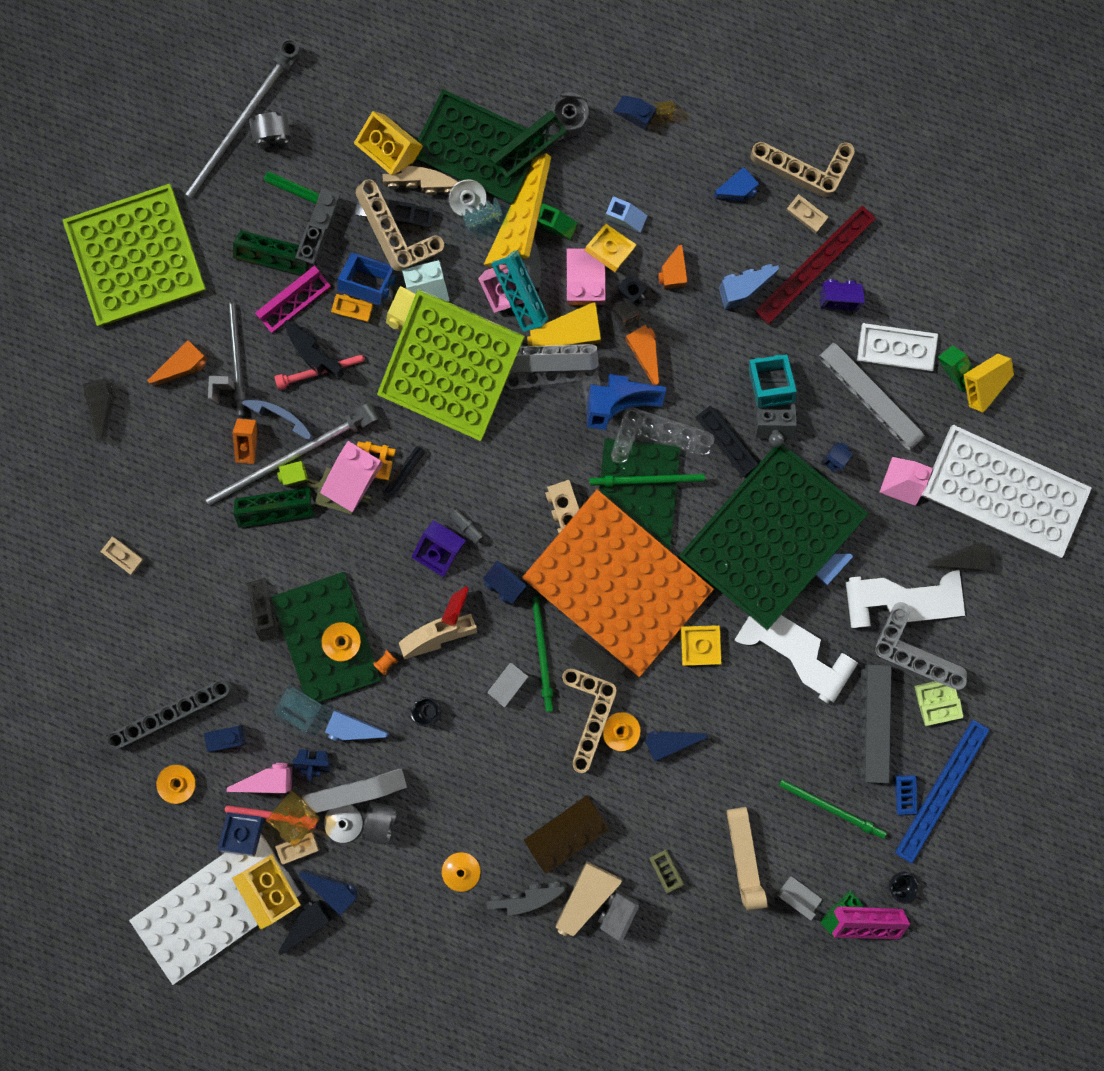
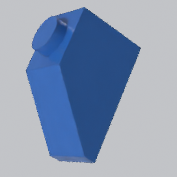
M743 167L715 191L714 197L716 199L743 201L745 198L750 199L757 193L756 189L759 183Z

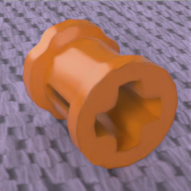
M386 650L385 654L377 662L375 661L373 665L383 675H386V671L399 661Z

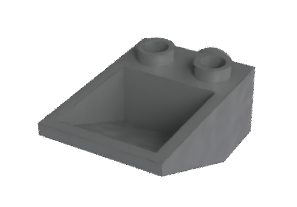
M759 378L761 390L788 386L786 379ZM755 400V438H769V444L774 448L781 447L784 439H794L797 426L795 403L757 408Z

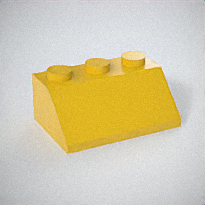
M372 111L354 142L357 147L391 175H395L412 164L423 147L389 117Z
M272 854L232 877L260 929L273 924L301 905Z

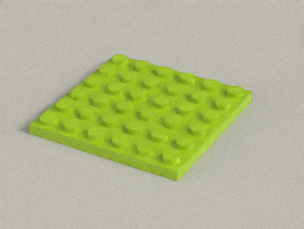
M171 184L62 220L98 327L207 291Z
M418 289L377 395L482 441L525 336Z

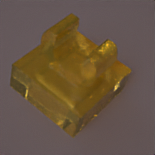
M672 100L654 103L660 122H663L662 117L664 114L669 115L670 121L673 120L671 112L676 111Z

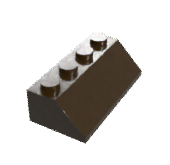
M586 795L526 837L524 841L546 875L610 830V828L588 795Z

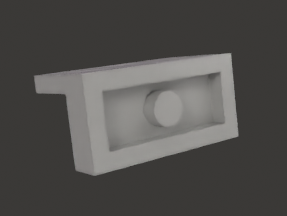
M209 376L208 399L220 405V390H235V381L228 376Z
M509 663L489 689L488 694L503 707H506L529 676L512 663Z
M792 876L788 878L777 894L809 920L814 918L816 915L814 910L822 901L818 895Z

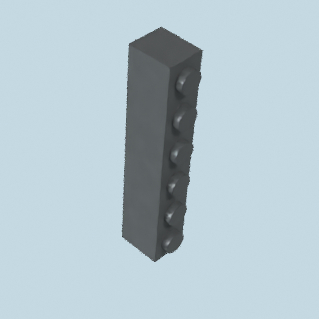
M864 665V669L861 670V679L864 680V688H861V699L864 700V707H861L860 717L863 719V727H860V738H863V746H860L859 752L860 758H863V766L859 767V776L862 777L864 782L889 783L891 666Z

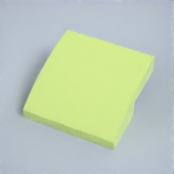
M937 681L915 686L925 726L963 718L961 702L957 697L956 689Z

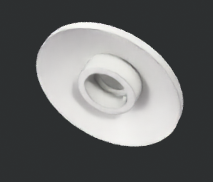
M474 180L458 182L453 186L449 194V204L452 210L461 216H473L479 213L486 203V192L483 186ZM469 193L470 195L468 198H464V194Z
M352 805L330 809L324 819V828L327 835L332 840L340 843L354 840L360 834L363 826L360 812ZM341 820L346 822L345 827H340L339 822Z

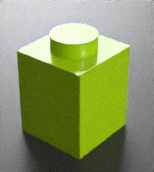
M302 461L279 467L280 472L277 475L280 484L283 483L284 486L289 487L308 482L305 465Z

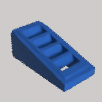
M916 775L894 776L897 815L917 814ZM901 782H910V785L901 786ZM901 790H911V793L901 794ZM911 797V801H901V798ZM902 805H912V808L902 809Z

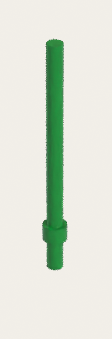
M705 474L633 477L606 475L604 478H589L590 486L605 485V487L624 484L705 482Z
M538 596L532 597L543 685L541 693L542 697H544L546 712L553 711V688L550 687L540 598Z
M781 779L779 787L860 827L861 831L867 834L872 833L881 839L885 838L887 832L873 826V823L868 820L863 821Z

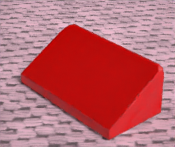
M464 587L451 596L442 617V623L451 626L456 625L465 604L469 587Z

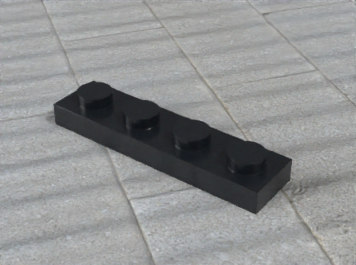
M711 405L695 417L742 477L758 466L757 462Z

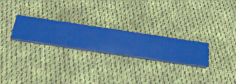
M971 720L894 852L895 854L910 863L914 862L990 730Z

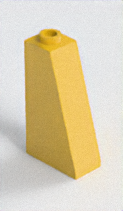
M590 303L552 320L542 327L530 330L531 336L527 337L528 346L601 343L596 303Z

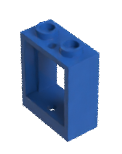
M351 252L338 278L337 292L381 306L383 299L388 298L390 285L393 286L395 283L396 275L394 274V269L389 264ZM356 270L384 279L380 290L352 282L351 280Z

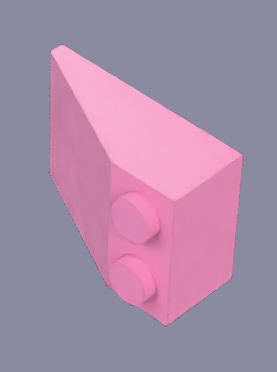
M567 249V305H588L594 302L596 305H605V265L585 252V249Z
M348 441L333 465L320 493L353 513L383 463Z
M288 763L272 764V767L227 787V792L287 793L292 790L293 766H288Z

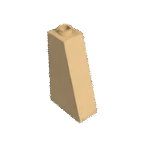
M586 861L556 923L558 932L567 937L568 935L574 936L621 884V878Z

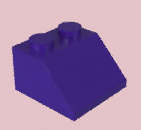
M829 279L821 285L820 308L858 311L864 304L862 284H857L856 281L838 283V280Z
M433 520L423 532L412 558L444 577L466 540Z

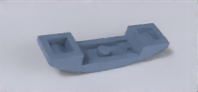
M244 400L242 402L245 407L260 415L267 409L295 424L292 430L294 433L309 441L313 440L311 433L304 424L285 409L258 400Z

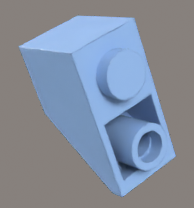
M612 197L605 220L641 233L647 215L631 203Z

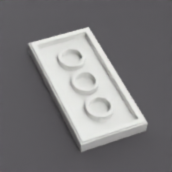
M862 323L857 362L933 372L938 334Z

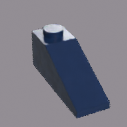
M656 729L647 733V738L644 740L653 760L656 761L707 738L706 733L658 732Z
M305 869L298 874L339 915L359 896L356 893L357 889L351 883L347 884Z

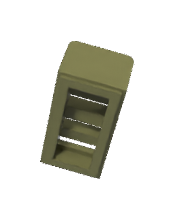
M667 850L649 858L666 894H670L685 886ZM666 857L667 861L659 865L656 864L657 861ZM667 865H670L671 868L663 872H660L659 869ZM671 872L674 873L673 876L664 880L663 876ZM677 879V883L668 887L667 883Z

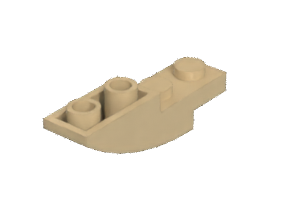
M407 166L402 169V173H396L395 175L383 174L384 186H388L389 189H398L399 186L417 188L418 185H421L422 192L427 195H436L437 192L450 194L453 186L458 183L443 173L416 166Z
M468 614L459 617L454 626L442 623V618L415 630L399 642L404 659L440 649L441 643L477 633V627L472 615Z

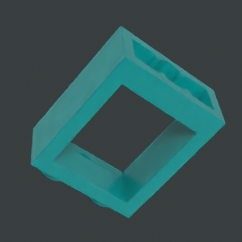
M787 354L749 360V374L757 408L796 403L797 391ZM784 368L787 387L761 390L757 372Z

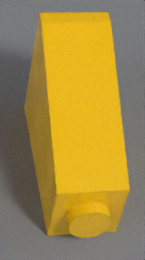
M996 354L964 374L970 408L980 412L986 411L1014 376L1011 358Z

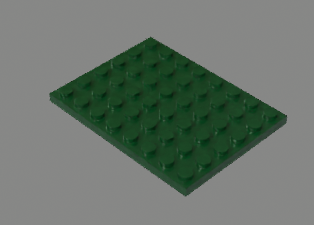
M785 445L778 448L773 447L682 551L679 557L768 631L869 513Z

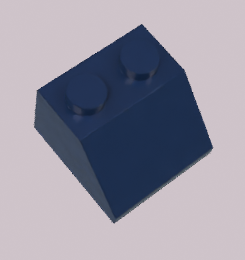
M498 560L483 578L486 581L484 585L491 592L495 589L500 593L498 598L506 605L509 602L513 604L527 588L522 581Z

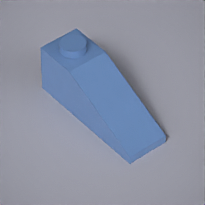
M337 710L333 712L325 733L329 734L328 738L338 742L340 739L383 738L389 735V732Z

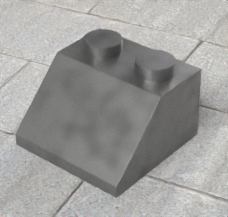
M616 890L615 894L609 896L607 901L609 907L606 912L603 911L598 922L601 923V930L622 942L639 908L637 900Z

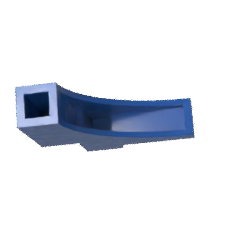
M609 374L607 387L590 385L587 398V428L606 430L610 419L628 408L638 406L662 407L666 387L630 382L628 377Z

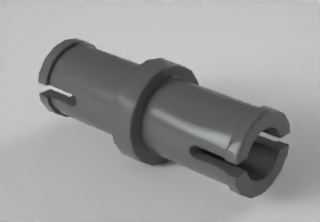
M458 509L449 516L460 528V531L465 533L474 544L479 543L483 539L484 535Z

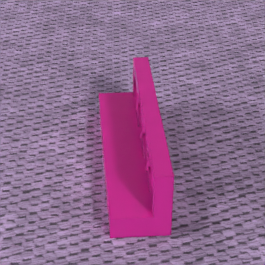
M314 265L256 311L255 314L273 334L284 325L286 320L292 319L331 288V286ZM320 278L325 286L320 290H312L313 282ZM300 292H309L308 300L305 302L297 301L298 294ZM287 303L294 304L293 311L290 314L282 313L283 306ZM271 315L279 316V321L275 326L271 327L266 319Z
M837 907L834 913L839 924L832 934L834 938L900 939L910 926V923L903 909Z

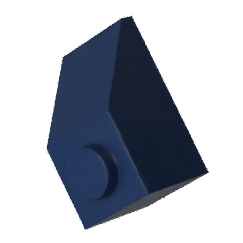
M623 95L613 112L646 131L655 116L656 108L640 98Z
M842 442L835 443L821 460V463L836 474L843 469L852 456L850 448Z
M242 725L204 733L207 752L246 744Z

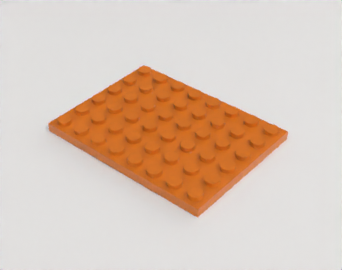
M597 489L522 576V579L638 677L643 674L714 590Z

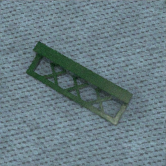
M550 110L494 154L491 159L508 179L568 131L555 113ZM556 122L561 131L556 135H550L549 128ZM538 136L545 137L544 144L541 147L533 146L534 139ZM522 148L530 149L529 156L525 159L518 158L519 151ZM507 160H515L514 168L507 172L502 164Z
M240 230L233 242L234 259L301 276L308 271V262L295 258L299 248L297 244ZM242 238L250 239L251 241H244Z
M310 487L234 499V517L238 528L314 516ZM300 495H306V498L297 499ZM280 498H286L285 501L278 502ZM261 501H268L264 505H259ZM241 504H249L247 507L239 508Z

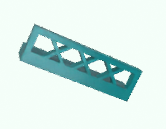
M518 250L511 252L505 258L493 261L491 265L522 331L525 332L542 327L549 317ZM505 263L509 270L508 274L502 272L499 265ZM508 281L515 283L516 291L508 287ZM516 298L524 302V308L517 306ZM524 315L530 317L533 324L526 325L523 319Z

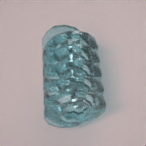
M496 198L493 199V205L488 200L486 201V207L480 203L479 210L472 206V213L465 209V215L462 214L469 233H472L473 226L478 231L479 224L486 228V221L493 225L494 218L499 223L500 216H503Z

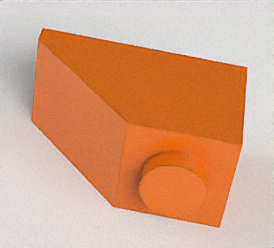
M678 245L662 266L661 273H658L659 284H663V289L685 287L687 285L682 245Z
M237 419L233 429L235 463H255L257 445L256 420Z

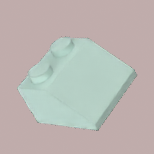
M439 260L402 269L407 290L416 294L417 290L420 289L447 302L450 301Z

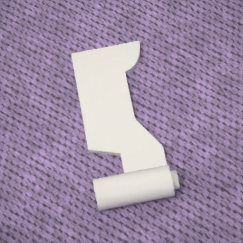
M960 570L947 573L940 580L939 586L906 589L885 578L861 580V577L849 578L850 582H846L851 628L871 626L868 607L887 605L891 612L893 606L898 602L906 603L910 608L907 622L965 616ZM903 611L895 612L898 616L905 615Z
M782 615L768 631L749 616L734 640L744 645H754L760 640L789 658L801 681L820 694L818 698L827 704L830 701L834 703L858 664L843 653L840 654L832 669L817 660L821 639Z

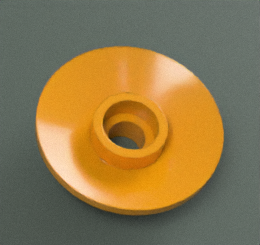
M339 622L330 625L325 630L322 636V648L331 659L346 661L354 657L359 651L361 644L360 635L352 625ZM344 638L346 641L343 646L339 644V639Z
M624 712L611 715L606 720L603 728V738L606 744L616 751H626L636 745L640 737V725L637 719L631 714ZM621 727L622 733L617 734V729Z
M170 765L164 768L156 782L157 791L161 798L173 804L188 800L192 796L196 785L193 773L183 765ZM176 780L181 782L180 787L175 786L174 782Z
M463 852L449 856L442 867V878L445 884L450 889L458 892L472 889L480 878L478 861L472 855ZM463 870L464 875L458 876L457 871Z

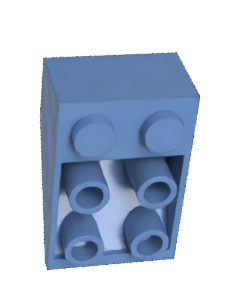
M769 264L761 267L762 270L754 271V269L744 271L743 275L736 276L731 274L725 276L719 286L724 309L744 305L775 277L779 266Z

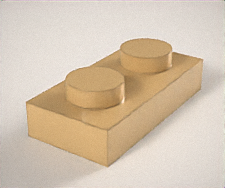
M799 194L786 209L788 213L814 233H817L828 219V216Z
M111 537L101 550V553L130 575H133L144 561L143 558L115 537Z
M313 832L275 846L282 865L319 851Z

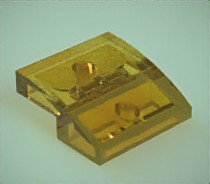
M291 790L267 817L266 821L281 832L280 837L295 848L320 818Z

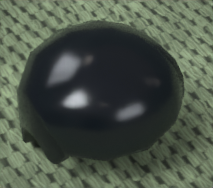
M424 697L415 702L410 714L413 722L418 726L429 727L438 722L442 709L439 702L435 699Z
M903 871L893 875L889 881L888 889L897 902L908 904L918 897L917 886L919 884L911 873Z

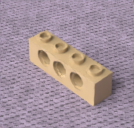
M569 480L547 487L548 492L545 493L548 503H553L555 509L551 511L554 521H559L561 527L557 529L558 533L566 526L563 523V519L566 516L573 517L579 510ZM560 498L567 499L568 505L565 508H560L557 505V501Z

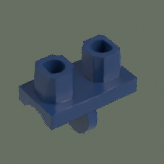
M299 749L297 758L293 759L295 769H302L301 776H307L308 782L313 781V776L320 777L321 771L330 772L327 751H317L316 760L309 759V750Z

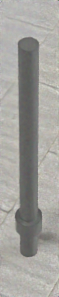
M229 303L236 392L234 393V401L237 404V416H245V407L242 402L246 400L245 392H243L236 303Z

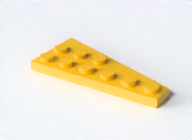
M547 153L536 156L532 160L531 167L513 204L508 210L485 260L484 265L488 268L492 267L491 263L493 261L505 258L518 250L521 259L529 258L551 156Z

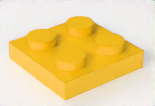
M605 224L589 242L584 251L616 272L633 252L636 244L608 224Z
M720 626L681 627L682 665L721 664Z

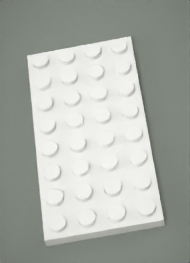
M951 425L932 469L927 486L921 496L1051 555L1062 558L1092 488L964 429Z
M262 834L255 857L224 853L129 920L172 985L258 925L232 877L272 854L296 897L302 894Z

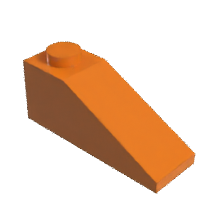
M644 325L627 335L625 340L651 383L658 386L656 342L654 339L656 335L652 328L648 329Z
M187 340L147 381L156 386L195 373L205 367L208 359Z

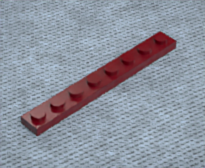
M862 205L755 310V313L769 325L876 218Z

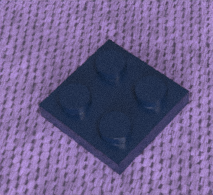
M227 812L217 850L224 853L255 857L265 819L260 816Z

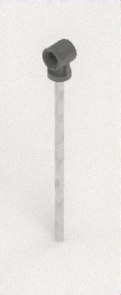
M286 39L281 43L279 52L272 60L276 66L185 195L192 199L282 70L288 72L292 65L301 58V50L295 40ZM289 48H295L292 54H287Z
M366 403L355 409L353 417L350 414L346 415V423L206 499V502L209 506L350 428L355 433L360 425L362 428H366L376 423L379 418L371 403Z

